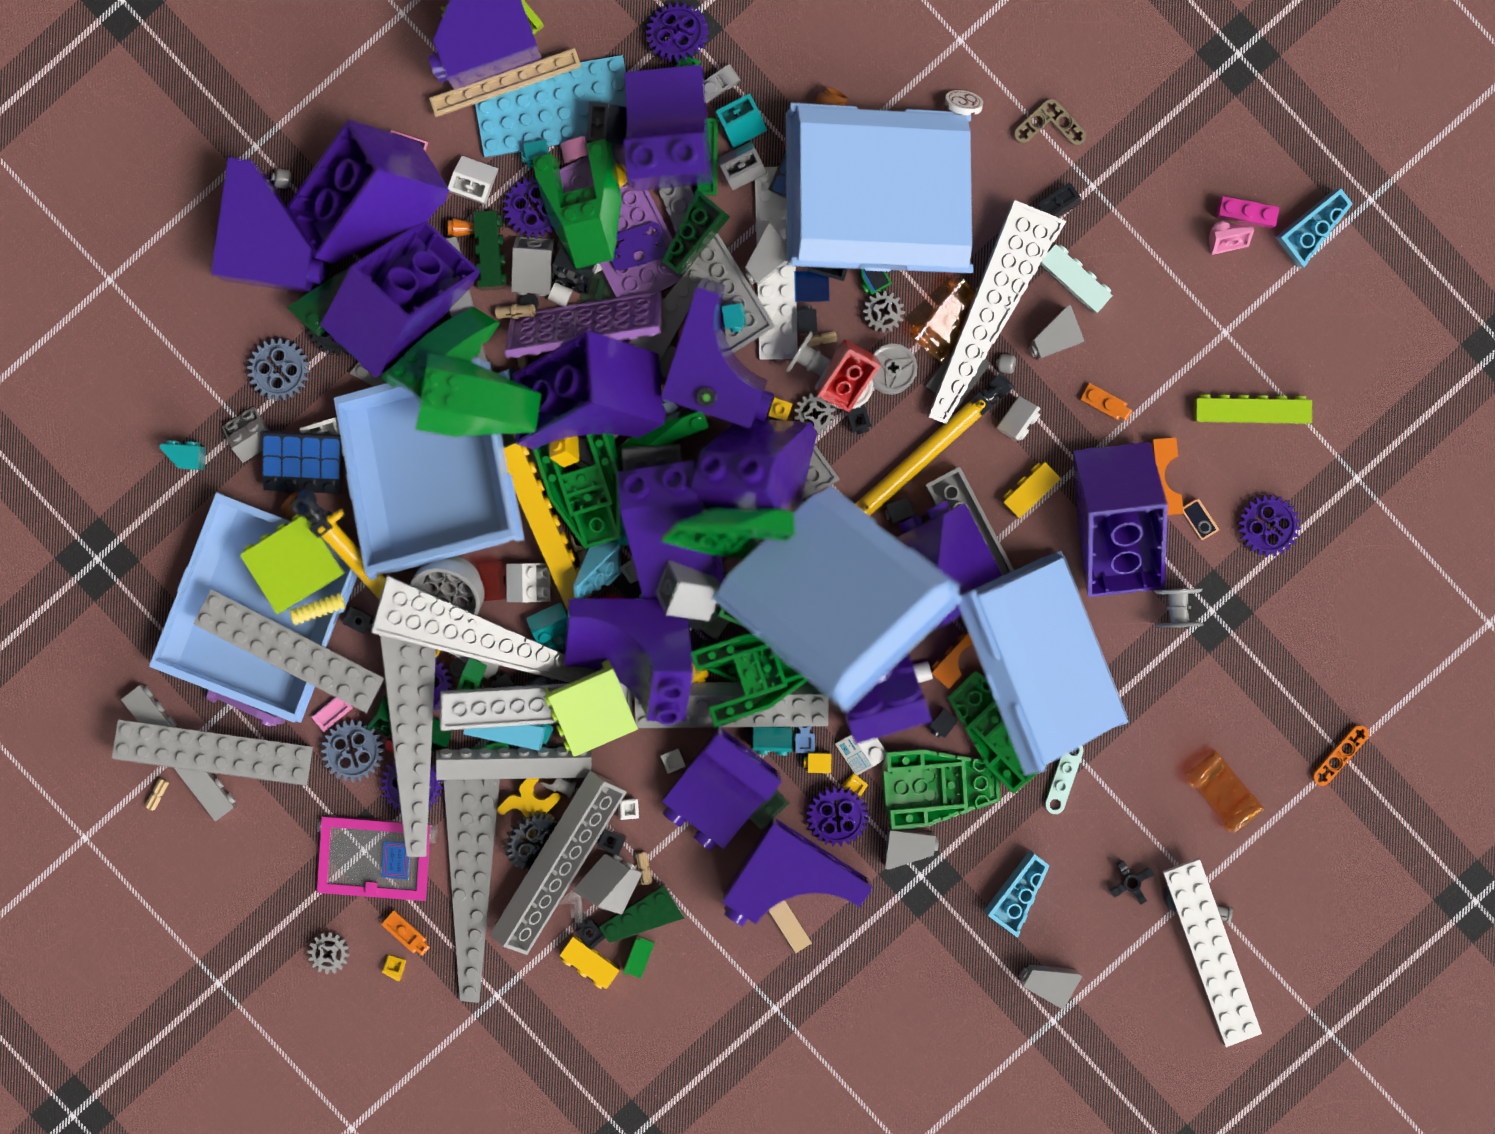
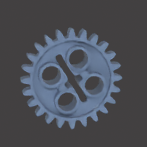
M279 338L278 343L271 339V345L264 341L265 347L257 346L259 352H252L255 359H249L253 365L247 366L248 369L252 370L248 377L254 378L250 384H257L254 390L262 389L260 395L264 396L268 393L267 399L270 400L273 395L276 401H279L280 396H282L283 400H287V395L294 398V391L300 394L299 387H306L302 383L303 380L309 381L305 374L311 373V371L305 367L309 366L310 363L304 362L308 356H301L300 354L303 352V349L296 350V343L290 346V340L283 344L281 338ZM278 351H283L284 359L281 361L275 359ZM268 356L271 357L277 366H282L281 371L291 380L290 383L286 381L282 374L275 373L277 369L268 361ZM263 364H268L270 366V370L267 374H263L261 372V366ZM295 365L297 373L290 376L288 368ZM281 378L283 384L280 388L276 389L273 384L274 380Z
M351 720L350 725L343 721L342 728L336 724L337 731L330 729L332 736L325 735L329 741L328 743H322V745L326 746V749L321 750V752L327 755L322 760L329 762L325 767H332L330 774L337 772V779L343 775V781L345 782L348 777H350L351 782L355 781V777L361 782L362 775L369 778L368 772L371 771L375 774L376 772L373 767H380L377 760H383L379 756V753L384 752L383 749H379L383 742H377L380 735H373L375 732L374 728L372 731L365 729L366 725L362 727V721H359L357 725H355L354 720ZM358 734H362L365 737L361 745H357L354 741L355 736ZM347 735L351 736L353 748L358 749V751L355 752L356 760L358 762V768H356L354 765L352 754H348V751H350L351 748L347 739ZM340 739L346 742V746L342 750L336 748V742ZM364 752L370 756L367 763H362L359 759L360 755ZM344 758H349L351 765L344 769L341 766V761Z

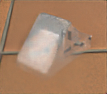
M578 882L563 897L559 904H574V906H571V918H575V923H583V898L573 892L574 888L579 884Z

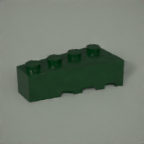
M698 189L686 210L687 213L678 227L675 238H673L662 260L681 277L730 218L727 213Z
M497 211L473 212L475 239H477L475 249L478 262L476 266L480 271L478 275L480 281H477L478 288L481 291L504 289V284H507L506 273H503L502 265H505V254H501L504 238L503 234L499 232V227H502V216L498 215Z
M354 264L286 307L318 337L325 331L320 324Z
M384 696L372 709L365 729L372 731V728L381 730L382 735L388 736L391 734L387 697ZM434 718L432 720L431 751L436 752V750H442L447 747L453 730L441 731L440 721Z
M664 883L626 907L623 914L617 913L602 922L599 928L607 941L612 943L684 919L685 915Z

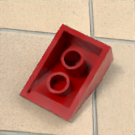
M844 339L831 360L817 396L850 412L881 367L880 362L872 353Z

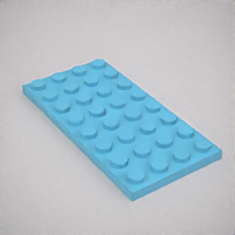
M623 55L580 62L582 68L476 103L484 157L521 152L524 150L523 143L546 139L548 147L561 145V143L574 138L586 137L589 102L610 103L627 107L624 75L626 70Z

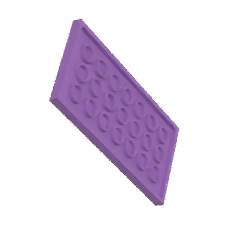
M612 146L615 163L618 165L623 164L626 167L625 147ZM589 155L560 169L564 193L594 186ZM628 181L620 188L622 204L617 233L656 222L660 226L666 249L668 250L673 238L649 191H636ZM650 226L649 231L643 235L647 234L655 237V233L658 230ZM616 239V246H615V248H619L618 244H620L621 242H623V241H625V240H617V239ZM641 250L634 253L635 260H644L645 253ZM663 258L621 271L614 268L612 260L599 263L616 298L663 291L677 284L682 278L662 262Z
M662 291L537 310L534 317L510 318L505 347L506 357L518 358L526 354L537 355L544 351H553L586 331L615 340L635 339L638 336L644 335L654 336L660 333Z

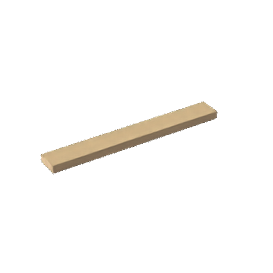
M573 48L456 90L430 97L429 99L435 117L582 67L576 49Z

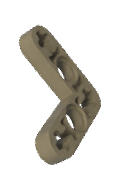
M1053 99L1043 103L1014 132L1016 142L1025 144L1051 122L1067 141L1074 146L1081 145L1086 139L1085 131ZM1047 104L1050 106L1055 105L1054 111L1057 114L1059 111L1062 112L1056 120L1053 119L1055 114L1052 111L1049 113L1046 111L1048 109ZM1035 116L1042 119V125L1039 127H1035L1032 124V118ZM1060 118H1067L1069 126L1062 128L1059 125ZM1028 123V126L1035 132L1032 133V131L1030 130L1026 134L1027 139H1020L1018 137L1020 135L1018 131H1025L1028 128L1025 124ZM1072 125L1075 126L1073 129L1074 133H1081V141H1074L1072 139L1074 135L1071 131L1069 134L1066 133Z

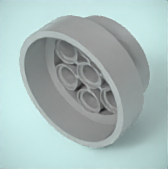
M458 556L421 565L410 583V586L475 615H478L484 601L485 592L478 571L470 562Z

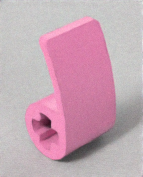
M585 136L561 143L564 163H573L580 160L581 157L589 155Z

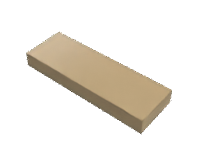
M785 900L769 910L795 953L812 944Z

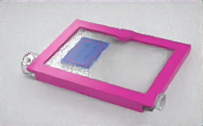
M322 816V820H318L317 831H321L317 893L426 901L430 844H436L437 825L428 824L426 857H407L405 854L402 821Z

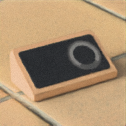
M1199 498L1194 499L1183 507L1185 517L1201 541L1219 531V528Z

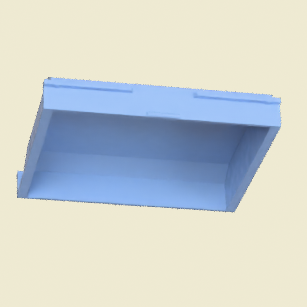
M791 103L790 109L786 112L787 266L865 269L866 271L902 270L973 273V265H969L972 249L971 144L969 127L971 114L961 115L947 111L907 109L905 112L861 110L854 106Z
M480 358L471 360L472 363L491 371L490 362H484ZM386 383L334 398L347 469L348 488L353 502L365 574L369 577V580L376 579L377 574L409 569L503 544L513 539L516 541L524 540L512 475L508 473L501 434L450 437L417 431L415 426L420 404L413 393L400 385L394 388Z
M829 485L824 491L811 496L794 512L795 535L788 541L766 539L727 575L719 591L715 592L711 597L772 648V651L788 665H792L846 711L960 601V597L956 590L959 588L958 584L913 549L904 547L877 526L873 518Z
M216 492L189 565L185 568L177 589V596L169 612L149 667L291 722L298 721L301 723L315 686L193 623L210 590L213 589L327 648L339 614L344 612L345 609L333 610V613L322 614V617L316 616V619L310 618V621L304 620V623L299 622L298 625L293 623L290 609L293 608L295 610L297 606L302 607L303 604L308 605L309 602L312 604L315 600L318 602L321 598L324 600L327 596L328 598L331 595L336 596V593L342 595L346 608L358 576L324 540L339 566H342L346 573L281 614H276L240 554L244 552L242 549L252 543L254 546L260 542L259 538L268 533L272 535L277 532L276 528L283 523L288 525L292 522Z
M1062 551L1040 558L959 596L960 601L958 605L1025 775L1045 770V765L1053 760L1066 755L1111 728L1128 723L1127 713Z

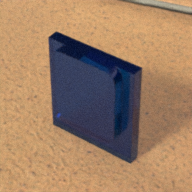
M794 271L795 302H830L829 277L809 271Z

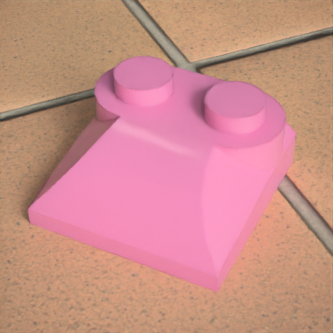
M1225 221L1215 223L1209 235L1211 254L1214 255L1249 247L1254 232L1253 227L1243 224L1230 225L1225 223Z

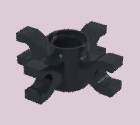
M1123 860L1117 862L1116 865L1123 877L1122 883L1109 889L1112 896L1115 898L1128 890L1133 892L1140 905L1147 902L1140 887L1142 881L1154 875L1151 868L1147 867L1141 872L1134 874L1129 871ZM1135 878L1136 884L1133 887H1128V879Z

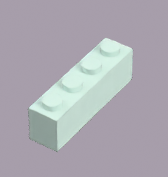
M1055 244L1045 258L1042 259L1040 265L1094 314L1098 313L1113 296L1110 294L1111 289L1105 284H1099L1096 281L1097 277L1091 271L1086 272L1082 268L1083 264L1078 259H1072L1067 255L1069 252L1065 247Z

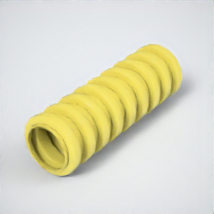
M336 593V596L331 595L330 598L327 596L324 600L321 598L318 602L315 600L312 604L309 602L308 605L297 606L295 610L293 608L290 609L291 619L295 625H298L299 622L304 623V620L310 621V618L316 619V616L322 617V614L333 613V610L345 609L344 599L340 593Z

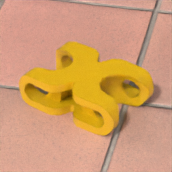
M527 778L520 785L519 791L521 796L511 794L498 807L497 812L503 815L511 809H519L526 817L529 816V812L535 815L537 810L540 813H543V811L547 813L559 801L561 796L555 792L546 799H540L534 793V786L540 778Z

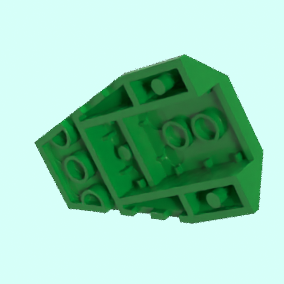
M472 307L454 316L427 334L398 360L381 379L394 388L400 385L413 393L420 404L427 354H436L471 362L474 356L479 355L481 352L480 347L483 343L488 342L500 323L479 309Z
M427 354L425 378L415 430L450 437L535 432L541 393L470 361Z
M975 671L948 699L986 766L1015 794L1039 772L1025 775L987 678Z
M923 749L885 753L882 766L883 802L891 830L929 827L957 815H962L974 809L1001 801L999 779L986 766L983 760Z

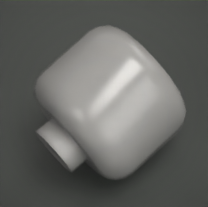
M280 168L276 169L275 173H272L271 176L273 185L282 189L289 188L291 171Z
M1001 354L999 359L996 360L999 372L1008 374L1014 372L1016 357L1010 354Z

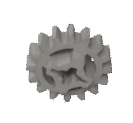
M884 291L883 296H880L877 292L875 299L872 296L869 297L871 303H865L868 309L863 310V313L868 314V316L864 320H870L868 327L874 325L875 332L879 328L882 333H885L887 328L889 332H892V326L898 328L897 322H903L900 315H904L905 311H901L900 308L904 304H898L900 298L894 299V293L887 296L886 291ZM879 300H886L884 304H874ZM892 303H893V304L895 305V307H896L897 314L892 311V308H891V304H892ZM888 304L887 313H889V315H885L882 318V320H880L881 312L879 311V309L883 310L884 307H886V305ZM871 311L876 313V322L874 321L871 315ZM885 320H893L888 325H882Z
M812 393L809 394V399L802 397L804 402L797 403L800 409L794 410V412L799 413L798 416L794 417L795 420H800V422H804L807 419L813 422L814 429L818 435L821 433V429L825 432L828 431L826 426L833 425L830 419L836 418L834 415H831L832 412L836 411L835 408H830L832 403H827L826 400L818 396L814 398ZM816 401L821 402L826 408L818 407ZM809 403V410L802 413L804 406ZM812 409H816V412H824L818 415L817 419H814L813 416H806L812 413ZM828 415L826 422L821 425V418Z
M332 932L328 936L322 933L321 939L316 936L314 938L316 943H310L313 949L308 950V953L312 954L308 960L315 962L312 967L318 966V972L324 969L325 974H328L330 970L336 973L337 967L342 970L344 968L342 963H348L345 957L350 956V953L346 952L350 946H344L343 943L346 939L340 940V934L333 937ZM326 941H333L335 944H328ZM317 947L320 950L319 957H317ZM331 949L333 953L326 956L325 953ZM339 949H341V959L338 956ZM323 962H330L332 965H325Z

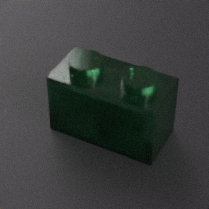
M776 789L768 801H764L750 818L762 830L790 803Z

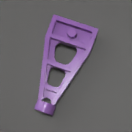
M208 691L207 700L215 703L219 699L261 719L260 723L264 725L277 726V724H284L286 720L214 691Z

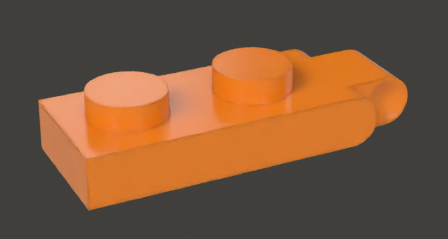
M1088 383L1080 398V401L1118 421L1120 418L1127 421L1132 413V410L1126 407V402L1091 383Z
M396 910L381 924L412 953L417 951L423 956L430 948L425 942L427 938Z

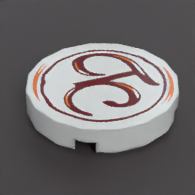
M954 90L946 94L944 104L948 105V109L954 113L970 115L975 112L976 115L982 111L983 100L972 92Z

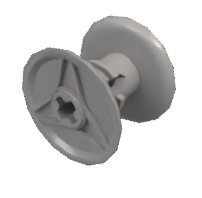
M810 331L785 372H789L796 362L807 368L806 371L809 372L811 370L820 376L815 385V390L817 391L831 360L821 355L820 351L817 352L807 346L813 335L812 331Z
M899 344L884 345L875 351L874 355L880 362L881 367L872 378L873 387L883 394L890 395L901 393L907 389L917 374V362L912 352ZM891 365L893 369H896L894 373H892L891 370H888V368Z
M1177 588L1154 590L1156 594H1169V607H1167V610H1169L1170 622L1157 623L1155 627L1204 625L1199 621H1189V609H1191V606L1188 604V594L1200 593L1202 589Z

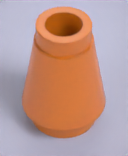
M455 218L447 220V235L458 237L475 234L474 223Z

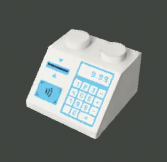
M850 733L835 743L856 775L874 767L885 758L886 750L877 738L855 745Z

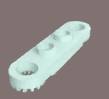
M1082 745L1078 747L1079 750L1076 755L1067 753L1060 757L1045 801L1046 809L1052 814H1059L1064 810L1083 755ZM1058 799L1060 807L1055 810L1051 809V800Z

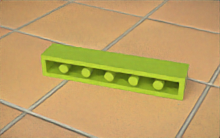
M1199 395V398L1194 399V422L1312 423V400H1307V396H1295V400H1287V396H1276V399H1268V396H1257V399H1249V395H1238V399H1230V395H1218V398H1211V395Z

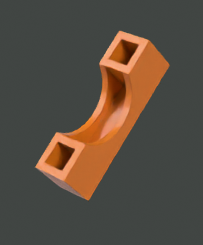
M1176 437L1150 440L1168 503L1167 515L1184 514L1182 495L1172 491L1165 481L1167 465L1171 460L1178 457Z
M963 631L957 638L959 642L954 647L950 645L944 652L946 656L941 661L939 659L936 660L931 666L933 669L931 673L948 689L962 675L958 666L961 652L966 647L974 644L969 631Z

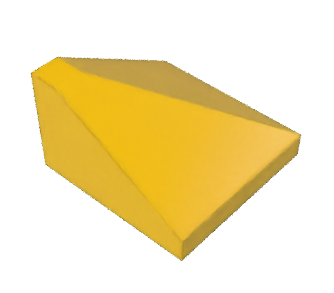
M854 773L842 784L844 791L851 787V794L857 791V798L862 795L868 786Z
M388 955L382 973L396 981H400L406 960Z

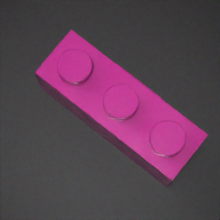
M1222 196L1218 201L1215 218L1272 229L1276 226L1280 207Z

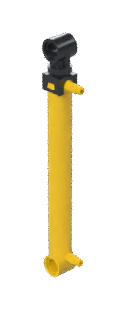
M1001 372L988 384L990 387L988 390L984 388L975 395L946 424H943L858 500L855 505L871 516L965 430L992 408V405L997 403L995 398H1003L1015 386Z
M309 490L301 491L292 503L294 513L304 516L312 524L309 529L317 538L322 536L380 600L386 578L382 574H377L376 579L369 580V577L365 574L362 552L336 524L337 520L343 516V511L339 510L333 514L329 510L325 512L316 503L317 498L313 492ZM436 649L435 657L439 655L441 650Z

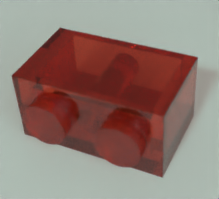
M503 561L478 563L479 575L485 592L484 601L506 599L507 584H505L504 580L506 564L503 565Z

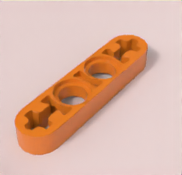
M1356 725L1349 730L1313 772L1312 779L1314 783L1320 786L1330 783L1368 739L1369 732L1366 727ZM1356 730H1363V737H1357L1355 740V742H1358L1357 745H1355L1354 742H1352L1351 740H1348L1349 737H1351V739H1354L1356 737ZM1345 743H1349L1352 747L1351 752L1347 754L1342 751V746ZM1333 757L1339 760V765L1336 768H1331L1329 765V761ZM1324 766H1326L1327 769L1333 771L1331 774L1327 772L1324 775V777L1326 778L1325 781H1318V773L1323 774L1326 771V769H1323Z

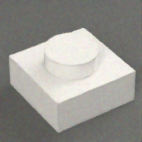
M678 748L661 755L668 774L686 766Z

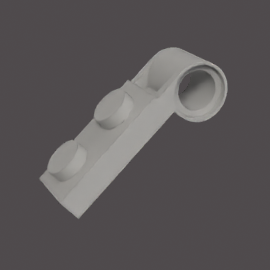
M730 64L704 81L706 104L741 81Z

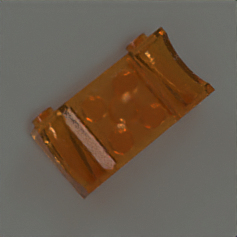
M959 277L948 281L946 284L947 296L925 323H916L910 329V338L941 363L944 362L954 349L976 294V291L964 279Z
M1212 750L1205 759L1185 773L1188 778L1186 780L1193 789L1197 788L1225 822L1223 826L1229 833H1238L1265 810L1216 750Z

